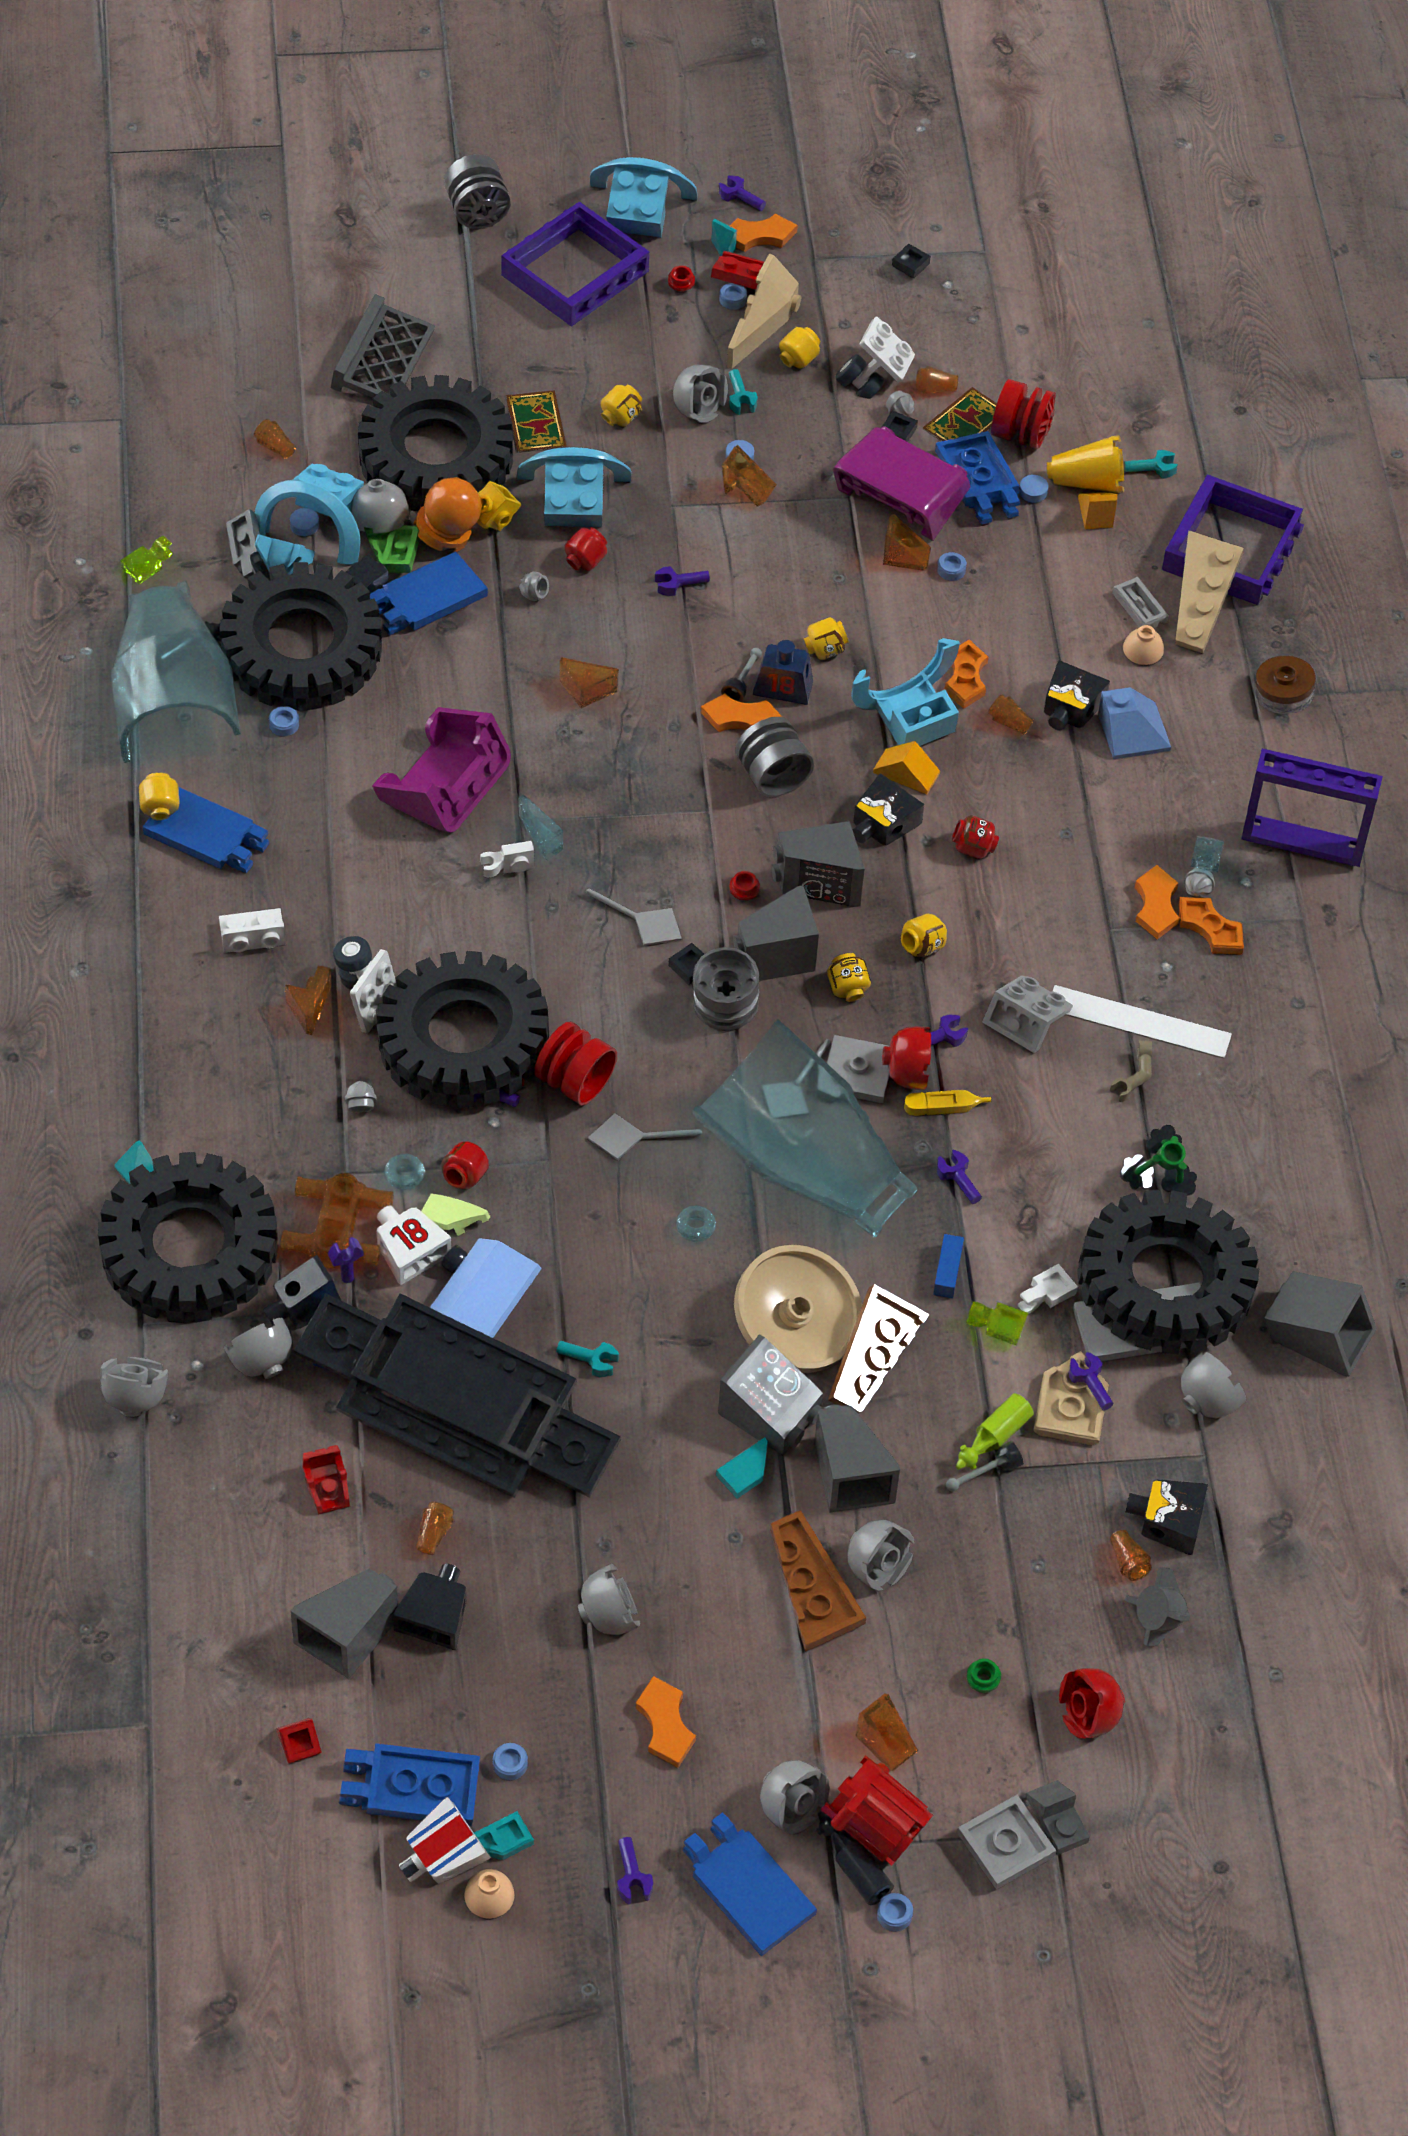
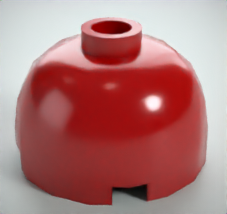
M915 1026L901 1029L892 1037L890 1046L883 1047L882 1065H888L890 1077L895 1083L904 1088L925 1090L927 1088L929 1075H925L924 1071H927L931 1060V1032H929V1027Z
M1080 1668L1065 1674L1059 1691V1703H1065L1068 1715H1062L1064 1723L1070 1733L1081 1739L1105 1735L1116 1727L1122 1717L1125 1697L1114 1677L1106 1671L1094 1668Z

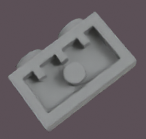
M1020 976L995 991L982 1023L1035 1053L1040 1050L1050 1024L1069 1013L1073 1005L1067 1002L1063 995L1057 992H1050L1040 986L1036 979Z

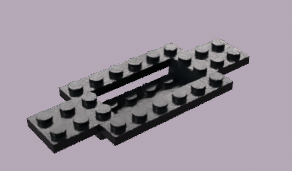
M326 1293L294 1349L296 1355L350 1380L347 1389L336 1406L338 1412L514 1498L530 1469L590 1498L621 1441V1436L564 1409L577 1383L575 1377L401 1293L387 1317L382 1318V1320ZM382 1391H386L498 1446L499 1450L383 1394Z

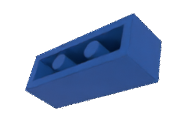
M944 1234L933 1295L953 1299L964 1237Z

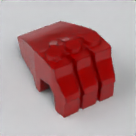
M338 1445L327 1447V1449H318L315 1452L303 1453L302 1469L307 1488L318 1514L350 1507L347 1473Z

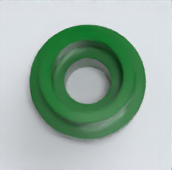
M979 1659L968 1667L967 1682L975 1691L988 1693L999 1686L1001 1671L992 1660ZM985 1674L989 1677V1680H981L978 1678V1675Z

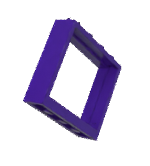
M578 202L569 209H565L562 214L552 221L545 223L542 228L532 235H528L519 244L501 255V276L572 327L648 273L650 251L584 204ZM580 230L621 259V261L567 298L528 270L526 266Z
M1207 474L1165 550L1162 570L1183 578L1186 556L1184 551L1187 548L1188 531L1195 532L1210 504H1215L1285 530L1260 579L1257 580L1235 572L1228 590V595L1259 605L1263 595L1269 596L1274 584L1273 576L1278 577L1284 565L1283 557L1290 556L1294 546L1293 538H1299L1302 533L1304 524L1300 523L1303 509Z
M1262 748L1241 840L1360 867L1383 776ZM1265 761L1273 762L1274 766H1266ZM1263 782L1365 804L1358 837H1348L1256 815ZM1364 785L1374 786L1373 790L1364 788Z

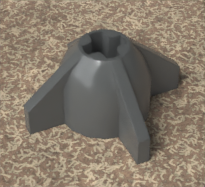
M1158 1567L1155 1586L1145 1588L1139 1597L1126 1595V1602L1137 1605L1138 1620L1146 1628L1144 1645L1158 1646L1171 1630L1180 1626L1183 1621H1189L1190 1619L1186 1600L1181 1594L1174 1572L1170 1568Z

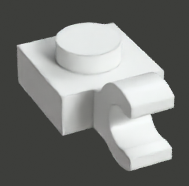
M532 841L502 845L500 852H484L480 854L481 865L492 864L484 866V877H494L501 869H503L504 874L534 869Z
M1057 1264L1033 1277L1031 1283L1033 1288L1027 1289L1020 1294L1024 1301L1018 1303V1307L1025 1315L1036 1310L1044 1301L1051 1308L1074 1296L1077 1293L1078 1286L1064 1269Z

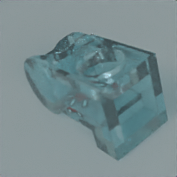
M1197 835L1190 867L1218 872L1224 841Z

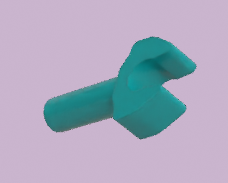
M731 370L729 377L735 394L729 396L730 409L737 415H740L741 403H746L749 405L750 411L754 413L757 408V393L746 391L739 370Z
M1157 450L1156 457L1153 459L1123 462L1124 472L1154 470L1162 479L1176 474L1178 464H1173L1175 453L1167 450Z
M560 1340L556 1353L588 1362L592 1367V1375L596 1377L613 1375V1366L600 1360L619 1361V1352L611 1344L602 1342L598 1348L590 1350Z

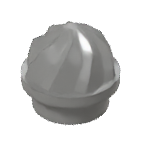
M900 390L892 393L886 401L889 414L893 410L909 417L915 410L912 396Z
M533 571L525 574L524 578L520 580L519 589L525 598L537 601L545 598L548 594L549 581L541 573Z
M1197 867L1187 873L1184 885L1188 894L1196 898H1204L1213 891L1215 881L1213 874L1208 869Z
M363 1081L353 1083L348 1088L345 1096V1103H348V1110L351 1112L371 1111L374 1109V1102L377 1100L372 1086Z

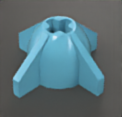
M257 534L255 547L268 571L269 567L284 564L287 574L292 575L293 562H308V565L313 562L315 551L306 549L303 545Z

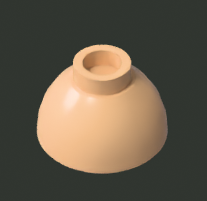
M1143 625L1126 637L1123 651L1132 662L1149 665L1156 663L1162 658L1164 644L1161 636L1153 627Z
M485 1869L477 1872L468 1881L464 1893L465 1902L469 1910L479 1917L489 1919L505 1914L511 1908L515 1895L510 1879L502 1872L494 1869Z

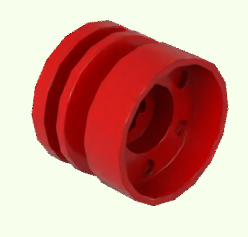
M1008 379L997 401L991 425V435L1011 441L1016 431L1019 430V444L1026 445L1030 438V447L1039 449L1052 425L1056 393L1047 390L1042 398V388L1036 387L1030 398H1027V384Z
M572 1021L565 1022L553 1032L544 1044L535 1065V1076L542 1082H547L554 1089L561 1087V1092L580 1106L587 1105L602 1091L611 1077L617 1062V1051L599 1038L591 1039L588 1031L585 1029L581 1030Z

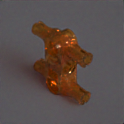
M349 1173L337 1174L334 1177H330V1179L327 1178L326 1181L298 1176L295 1184V1196L323 1200L316 1231L308 1234L283 1230L280 1249L305 1253L311 1258L318 1255L325 1268L339 1267L340 1265L333 1266L328 1256L330 1249L326 1247L337 1243L340 1250L348 1248L349 1238L353 1236L359 1209L363 1207L383 1209L386 1206H393L394 1191L368 1188L366 1184L358 1182ZM359 1242L364 1255L354 1262L378 1265L380 1245Z

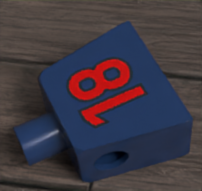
M782 640L778 645H767L758 670L753 695L808 705L813 686L809 653L806 650L795 649L794 643L790 640Z

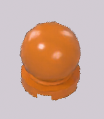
M457 477L446 478L435 483L428 491L424 506L420 508L414 520V525L416 524L419 529L418 537L428 546L442 551L443 547L454 548V552L465 548L472 534L471 529L477 523L482 508L479 494L470 482Z

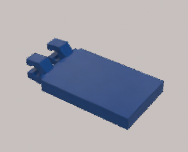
M989 431L935 444V452L939 459L952 466L954 464L959 465L968 473L970 489L962 501L965 506L975 508L976 517L981 525L992 522V516L989 514V512H993L991 503L1001 501L1002 509L1007 518L1019 516V511L1015 507L1020 505L1017 495L1019 494V484Z
M454 552L383 585L382 589H378L370 594V599L375 598L379 614L384 613L383 618L386 623L383 624V628L391 635L404 630L409 625L413 630L419 629L487 597L488 588L460 555Z
M178 787V810L165 820H154L150 817L143 825L144 835L219 869L226 863L232 868L247 873L253 866V861L249 859L252 856V851L240 846V844L243 842L248 847L264 852L269 845V840L266 839L268 830L254 824L252 819Z
M375 1743L374 1751L346 1749L343 1772L357 1775L366 1773L365 1783L342 1781L339 1804L352 1807L362 1805L361 1810H367L366 1814L424 1820L448 1797L455 1804L467 1824L472 1826L480 1756Z
M722 1812L712 1820L713 1826L710 1829L721 1845L710 1852L703 1840L694 1833L684 1841L685 1847L683 1851L694 1864L693 1878L762 1957L814 1917L817 1908L749 1831L745 1832L743 1829L737 1832L735 1825Z

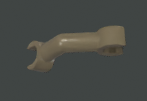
M1139 1040V1048H1137L1139 1071L1127 1079L1117 1078L1113 1080L1110 1092L1116 1088H1123L1125 1090L1120 1094L1119 1102L1126 1101L1133 1089L1151 1078L1152 1041Z

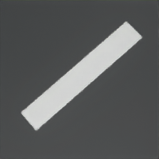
M1054 986L1053 992L1063 995L1065 1000L1073 1005L1067 1015L1225 1058L1232 1033L1061 986Z

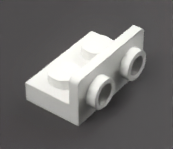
M280 908L219 916L224 953L286 945L285 928Z

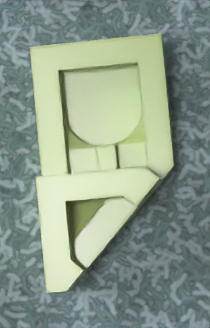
M430 1194L421 1211L441 1229L451 1230L454 1228L458 1236L465 1233L464 1229L468 1225L478 1220L484 1223L490 1218L488 1211L481 1207L437 1194Z

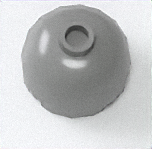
M695 364L680 373L673 390L674 403L680 413L697 422H709L719 415L714 412L718 410L719 405L724 407L728 394L727 379L725 375L720 374V369L710 365Z
M373 479L359 488L353 497L351 513L354 516L358 529L364 531V527L372 528L373 533L390 532L402 527L405 518L409 519V508L405 494L398 486L382 479Z
M283 1318L273 1319L275 1326L266 1329L264 1323L234 1338L231 1341L233 1347L227 1345L224 1347L230 1361L239 1372L251 1377L264 1375L265 1379H269L283 1371L281 1365L289 1359L292 1353V1338Z
M1201 1352L1184 1368L1181 1376V1390L1185 1396L1182 1401L1193 1414L1199 1412L1203 1416L1215 1419L1225 1417L1246 1402V1395L1240 1383L1233 1386L1228 1377L1232 1375L1231 1371L1219 1359L1207 1352L1204 1355Z
M128 1357L127 1363L117 1364V1358L110 1359L101 1366L100 1388L106 1402L115 1409L121 1410L123 1415L139 1416L141 1412L152 1409L161 1401L167 1387L168 1370L162 1371L163 1364L145 1358Z
M887 1520L870 1521L852 1535L848 1548V1564L854 1575L861 1582L878 1591L884 1590L880 1586H883L886 1582L892 1586L905 1574L912 1561L913 1554L909 1552L910 1542L914 1544V1538L910 1531Z
M614 1564L600 1568L588 1577L581 1590L583 1603L578 1605V1610L584 1623L591 1622L596 1630L606 1635L627 1633L640 1626V1620L633 1621L631 1614L635 1615L638 1612L623 1577L616 1580L612 1573L618 1570Z
M800 1760L783 1762L764 1777L760 1793V1803L763 1812L779 1829L790 1834L802 1832L816 1820L811 1815L816 1811L817 1807L822 1808L827 1802L830 1791L829 1779L820 1769Z

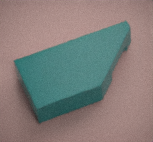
M765 1437L716 1470L717 1478L736 1499L763 1482L768 1440Z
M518 1811L474 1832L489 1856L499 1860H505L534 1845V1838Z

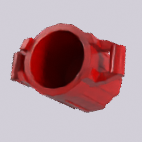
M865 1755L860 1761L863 1766L853 1778L848 1776L838 1787L839 1795L830 1805L826 1802L821 1810L832 1819L830 1823L834 1829L838 1831L844 1829L882 1862L885 1860L892 1866L912 1843L920 1830L929 1822L933 1814L927 1810L928 1806L889 1774L890 1771L886 1765L882 1763L876 1764Z

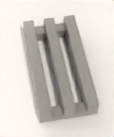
M1138 577L1113 587L1112 594L1139 628L1143 625L1156 628L1159 622L1162 624L1168 623L1169 615ZM1131 587H1133L1140 596H1137L1135 592L1131 589ZM1145 603H1146V604L1148 605V607L1152 610V612L1155 614V616H1153V615L1151 614V612L1147 609V607L1145 606Z

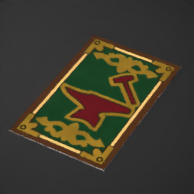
M972 387L923 428L941 441L988 431L992 425L997 403Z
M555 390L506 395L518 452L567 447Z

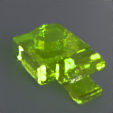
M161 536L155 540L149 550L141 546L120 560L121 568L138 584H141L161 571V562L173 555V552L168 548L171 542L165 536Z
M973 1302L966 1323L974 1327L988 1326L986 1335L1017 1346L1028 1313L997 1302L995 1310L979 1302Z

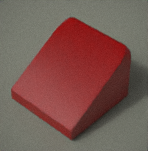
M311 1718L276 1728L288 1763L322 1753Z

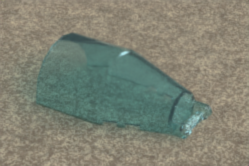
M187 581L179 582L175 587L157 586L144 590L140 594L129 595L130 611L111 669L120 750L124 763L130 762L127 737L131 728L145 716L166 708L189 706L208 709L222 716L232 728L235 736L240 735L231 665L192 604Z
M779 1019L775 1021L763 1039L725 1082L701 1106L697 1105L691 1112V1115L762 1180L854 1220L873 1237H877L883 1230L882 1225L907 1198H912L918 1191L915 1184L899 1170L883 1140L877 1136L869 1122V1116L865 1110H862L855 1098V1092L851 1085ZM891 1183L897 1188L896 1192L872 1217L865 1210Z

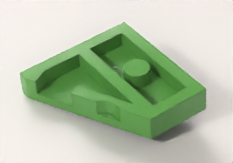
M403 525L396 530L384 533H373L372 528L365 527L366 537L377 561L386 567L388 573H411L420 541L417 526Z

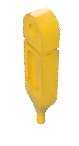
M966 1090L910 1093L905 1098L904 1109L909 1115L913 1116L965 1113L981 1103L991 1102V1097H979Z

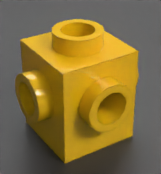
M489 481L478 492L482 508L477 523L484 529L490 527L501 531L510 523L512 516L520 508L521 504L506 487Z

